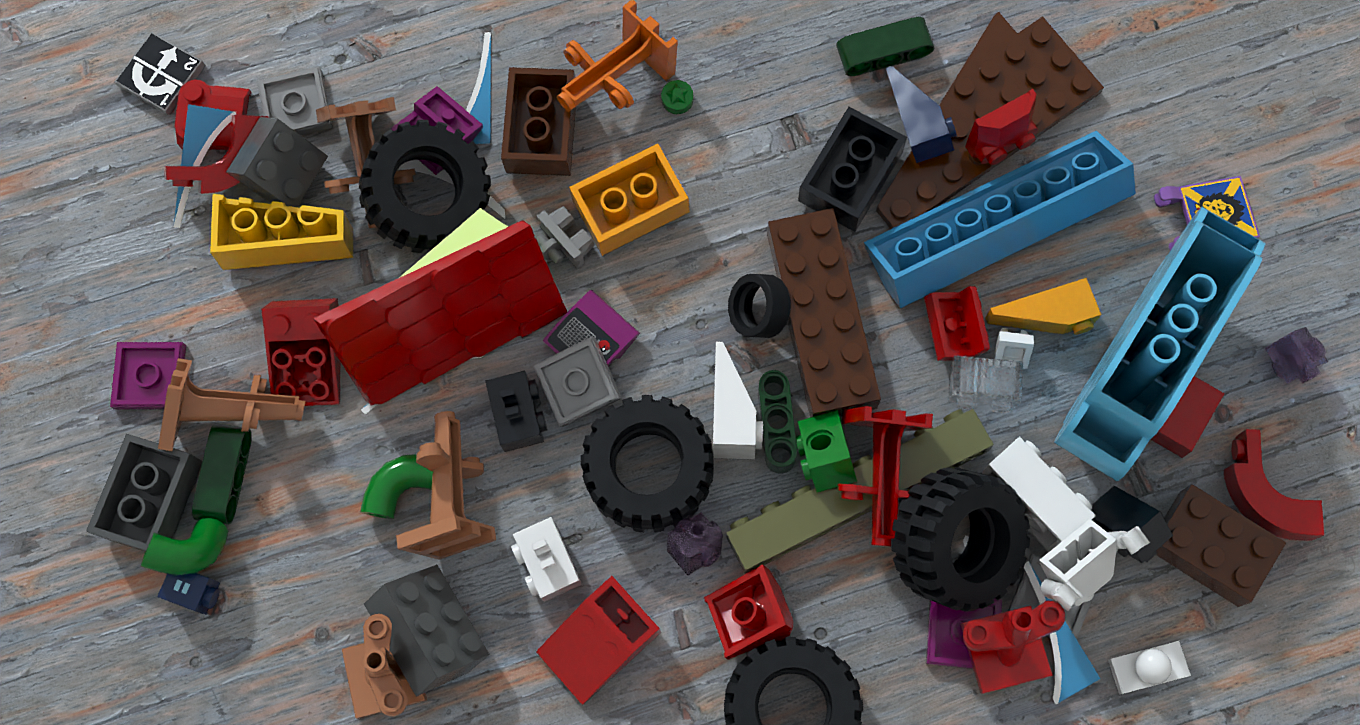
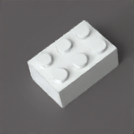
M1019 436L988 464L982 474L999 478L1016 491L1017 498L1022 500L1026 509L1023 514L1029 519L1030 529L1028 531L1050 552L1087 520H1092L1096 515L1091 511L1092 505L1082 494H1075L1065 484L1067 482L1065 476L1057 468L1049 467L1040 458L1042 454L1039 449L1028 440L1024 442Z

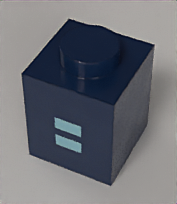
M197 573L177 576L167 574L157 597L207 615L208 610L215 606L219 598L220 591L218 587L220 582Z

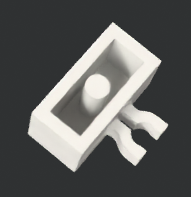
M552 517L513 534L517 544L512 545L511 548L519 565L525 563L530 575L525 577V580L533 597L539 594L540 598L546 602L582 585Z

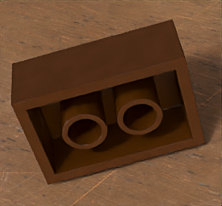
M509 67L501 160L506 173L571 176L576 107L570 112L566 111L558 102L557 95L561 93L562 87L576 78L574 70Z
M1191 484L1180 491L1164 517L1173 536L1156 550V556L1237 607L1253 601L1286 542Z

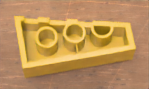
M213 194L210 253L223 270L353 258V227L344 210L302 205L299 208L286 206L283 202L272 201L271 204L254 202L251 198L239 197V200L228 199L224 195Z

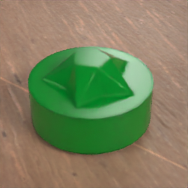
M681 80L667 83L661 92L663 107L672 114L687 112L692 107L694 100L691 86Z

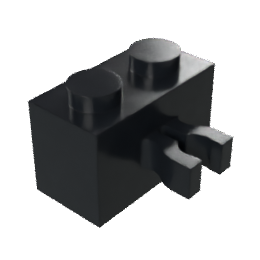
M525 370L485 380L499 443L504 452L543 443L542 432L548 431L543 411L537 412L534 400L540 399L536 380H529Z
M1113 486L1092 504L1091 511L1096 515L1092 521L1106 532H1128L1138 526L1149 540V544L1132 555L1127 548L1118 549L1117 552L1123 557L1129 555L1141 563L1144 561L1148 562L1157 554L1156 550L1173 536L1159 510L1116 486Z

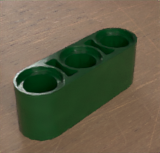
M913 17L843 37L836 44L847 76H858L917 60L929 55L935 49L923 17Z
M770 370L761 376L758 388L760 418L763 421L764 454L767 467L775 473L783 474L793 468L797 456L790 384L784 373L778 370ZM769 383H777L782 387L783 391L779 395L774 396L768 394L764 388ZM779 415L786 420L787 424L783 428L774 429L768 424V419ZM783 448L789 452L790 459L780 463L775 461L771 454L775 449Z
M217 423L212 425L192 505L194 520L212 518L221 521L223 524L229 525L232 523L238 505L252 442L250 429L249 432H241L242 427Z

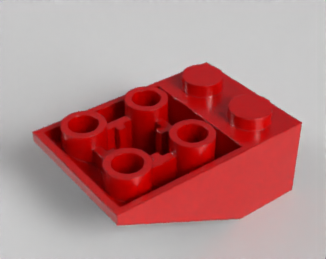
M338 298L272 301L261 309L271 394L299 396V400L305 401V406L340 404L341 362L313 319L338 307Z
M611 576L581 603L536 653L578 701L584 705L661 634V630L616 579Z

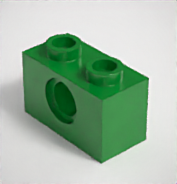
M838 410L798 421L801 435L795 436L796 445L800 456L806 455V459L800 460L806 481L813 480L816 492L838 487V484L857 482Z

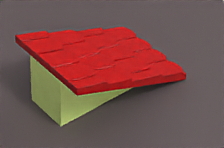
M480 208L398 279L313 318L365 401L371 406L383 404L421 382L425 385L473 357H482L518 336L523 338L567 313V309L553 281L554 279L544 260L537 239L534 237L531 225L522 220L508 227Z

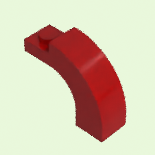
M232 115L231 144L226 154L219 161L207 166H164L165 179L172 180V186L192 187L193 180H199V193L201 194L220 192L237 185L240 181L226 171L259 118H268V116Z
M1246 429L1238 434L1233 440L1231 447L1232 458L1237 460V463H1233L1223 470L1227 490L1238 510L1246 518L1279 538L1312 541L1324 536L1322 500L1292 499L1276 491L1264 474L1260 430Z

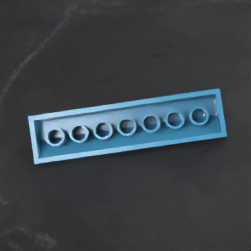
M1094 131L864 242V245L886 291L898 306L902 308L1135 195L1134 165L1098 131Z

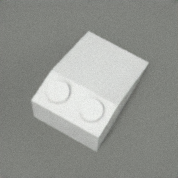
M716 342L713 424L714 458L755 459V449H762L763 421H756V409L724 343Z

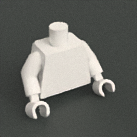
M1089 519L1039 560L1047 577L1041 584V592L1048 599L1058 601L1067 611L1072 608V605L1080 606L1083 602L1092 600L1094 593L1111 580L1114 575L1115 557L1118 549L1127 548L1132 555L1150 542L1138 526L1128 532H1106Z

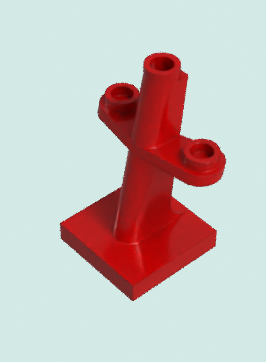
M869 406L843 410L842 424L873 428V487L838 484V491L842 492L841 499L863 500V494L872 495L871 545L891 547V539L895 538V531L892 530L894 519L897 520L898 498L908 499L910 496L907 493L908 491L899 490L900 448L903 431L908 432L932 428L933 414L925 413L906 417V411L894 409L872 413V407Z
M1045 601L1033 610L1030 605L960 624L963 632V641L967 646L981 694L1053 676L1041 638L1057 632L1063 626L1065 611L1059 603Z

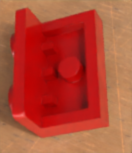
M968 286L960 292H933L924 297L938 361L972 360L990 349L989 336L986 331L981 309L982 305L976 286Z

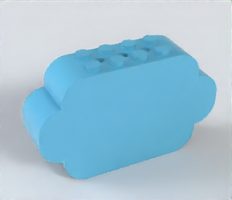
M1201 207L1188 223L1169 254L1141 293L1063 422L1064 425L1054 443L1115 481L1123 478L1136 462L1149 440L1160 430L1176 407L1257 272L1263 259L1260 255L1266 243Z

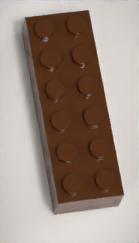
M834 208L768 221L767 237L776 276L784 282L791 299L790 316L787 322L809 416L814 417L838 410L839 416H843V410L863 406L872 407V410L877 409L881 397Z

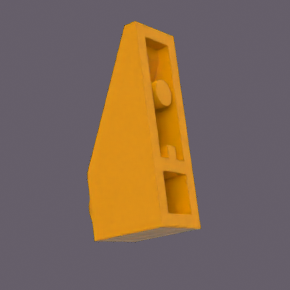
M1084 278L992 307L985 319L987 324L1056 334H1065L1073 331L1075 335H1079L1094 328L1093 325L1102 314L1088 280Z

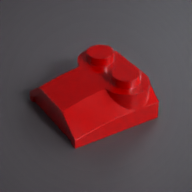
M201 80L186 82L179 91L175 118L176 139L179 147L183 149L188 104L234 111L236 115H247L251 90L236 87L210 86ZM232 121L220 132L208 150L229 149L232 139Z
M1034 89L974 121L965 145L972 158H978L981 164L990 163V165H995L1005 159L1009 151L1017 147L1019 150L1025 149L1035 142V134L1038 132V128L1032 121L1037 95Z
M763 564L704 597L723 645L724 656L728 660L761 646L767 641L773 639L776 642L782 641L785 637H789L793 630V618L782 590L771 571Z

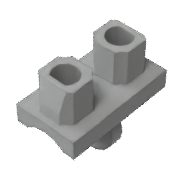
M562 206L550 215L545 210L537 215L538 220L541 222L540 228L550 238L547 240L543 234L536 238L541 246L540 249L544 260L546 261L551 258L555 264H559L563 260V257L558 252L561 250L577 270L585 264L583 256L592 249L594 241L584 229H581L569 239L564 231L575 224V221L567 209Z

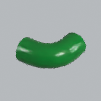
M417 454L402 455L386 462L371 477L363 496L360 513L379 518L394 519L397 502L405 490L410 488L432 490L433 472L416 463Z
M204 518L196 522L190 538L186 540L172 539L153 533L141 562V567L176 576L198 573L211 566L217 560L224 549L228 537V529L217 519Z

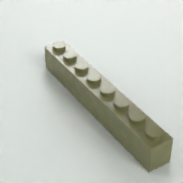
M958 409L943 418L945 423L935 428L932 426L930 429L917 430L913 433L915 438L905 443L901 440L899 490L909 491L915 484L921 485V479L931 472L936 473L939 469L947 467L954 469L987 453L994 444L974 409L963 413L962 409ZM867 455L853 463L857 482L850 484L873 487V458L871 455ZM808 485L792 493L793 499L782 505L779 501L765 506L760 510L762 515L752 520H749L747 516L735 521L730 525L731 531L726 533V538L744 574L762 564L766 565L872 511V495L863 494V500L841 499L842 492L838 491V487L816 492L815 488L811 489Z

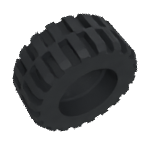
M418 120L416 125L413 126L409 122L399 124L395 131L389 129L382 135L378 143H374L363 165L359 178V189H361L359 200L361 208L366 209L367 214L365 218L370 225H376L378 228L377 234L383 239L389 237L395 241L393 246L400 249L407 246L411 247V252L422 253L425 249H430L431 251L480 208L484 210L488 205L490 198L488 189L491 186V178L485 174V170L488 167L485 158H478L476 153L479 148L473 141L467 144L463 140L465 133L459 129H456L454 133L446 130L448 125L446 123L438 121L436 126H430L428 120ZM411 160H428L441 166L449 174L455 187V197L451 206L443 213L431 216L415 213L405 207L398 199L393 187L395 173L402 164Z
M642 395V400L633 401L632 397L623 399L622 406L615 409L611 405L604 410L606 416L601 420L596 418L591 425V434L585 436L583 442L584 454L581 455L582 477L585 486L599 511L606 518L610 517L614 520L615 524L623 528L628 526L633 528L634 531L644 533L645 529H653L654 533L664 531V527L673 525L675 528L682 524L683 519L688 515L692 517L699 510L698 506L700 503L705 501L709 494V487L713 482L714 457L709 434L705 433L704 425L699 418H694L690 415V409L682 404L679 407L674 405L672 399L662 396L661 401L653 400L652 395ZM643 435H657L671 441L678 450L681 459L679 475L670 487L659 493L649 495L634 493L628 490L617 476V455L630 440Z
M947 467L939 469L936 473L931 472L921 479V485L915 484L907 492L910 496L907 500H902L898 508L900 511L898 520L894 519L892 530L895 531V538L891 539V550L896 553V556L893 558L896 570L901 572L899 575L904 584L920 597L954 610L968 612L979 608L983 609L993 604V599L999 600L1008 592L1006 588L1016 583L1019 578L1017 573L1020 567L1024 568L1027 560L1024 557L1025 550L1030 546V537L1027 536V530L1030 529L1029 519L1023 514L1026 509L1022 500L1017 498L1016 491L999 478L958 467L954 469ZM969 515V539L963 553L953 563L951 557L953 536L963 518Z
M785 637L784 640L777 642L773 639L765 642L764 645L757 649L751 650L734 669L725 691L726 725H763L758 710L759 699L763 689L778 676L800 674L814 681L824 694L827 713L823 725H862L863 700H861L859 693L861 688L857 678L854 679L850 672L851 668L845 660L842 661L830 647L827 646L825 648L817 644V641L808 638L802 640L796 639V637Z

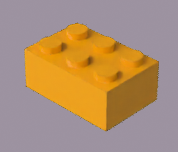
M658 143L569 187L573 203L602 256L690 212L689 198Z

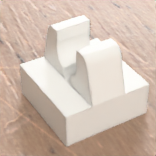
M1002 328L999 331L993 355V365L1027 369L1034 347V335H1028L1025 330H1021L1019 334L1008 332V328Z

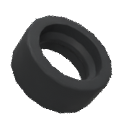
M746 274L739 278L732 287L728 299L730 322L735 330L744 337L772 338L783 330L790 316L791 299L789 291L784 282L778 277L766 274ZM761 287L766 297V312L763 320L758 325L753 316L752 303L755 293Z

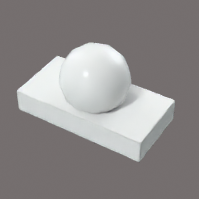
M1179 641L1108 660L1119 695L1191 676Z

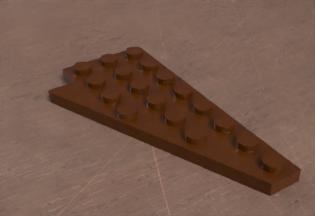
M1000 12L993 16L939 105L944 119L952 118L957 136L951 138L955 150L916 163L911 150L876 209V212L890 229L940 206L1019 151L1018 147L1009 151L1007 157L995 165H990V163L981 164L978 158H972L965 145L976 119L1034 89L1037 95L1032 121L1038 128V132L1035 134L1037 138L1103 91L1104 87L1043 16L1019 33L1012 28Z

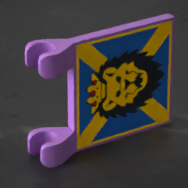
M1241 176L1180 187L1166 186L1162 187L1154 195L1157 207L1180 202L1187 225L1197 211L1204 207L1254 237H1260ZM1177 236L1174 239V241L1169 244L1170 251L1180 236Z

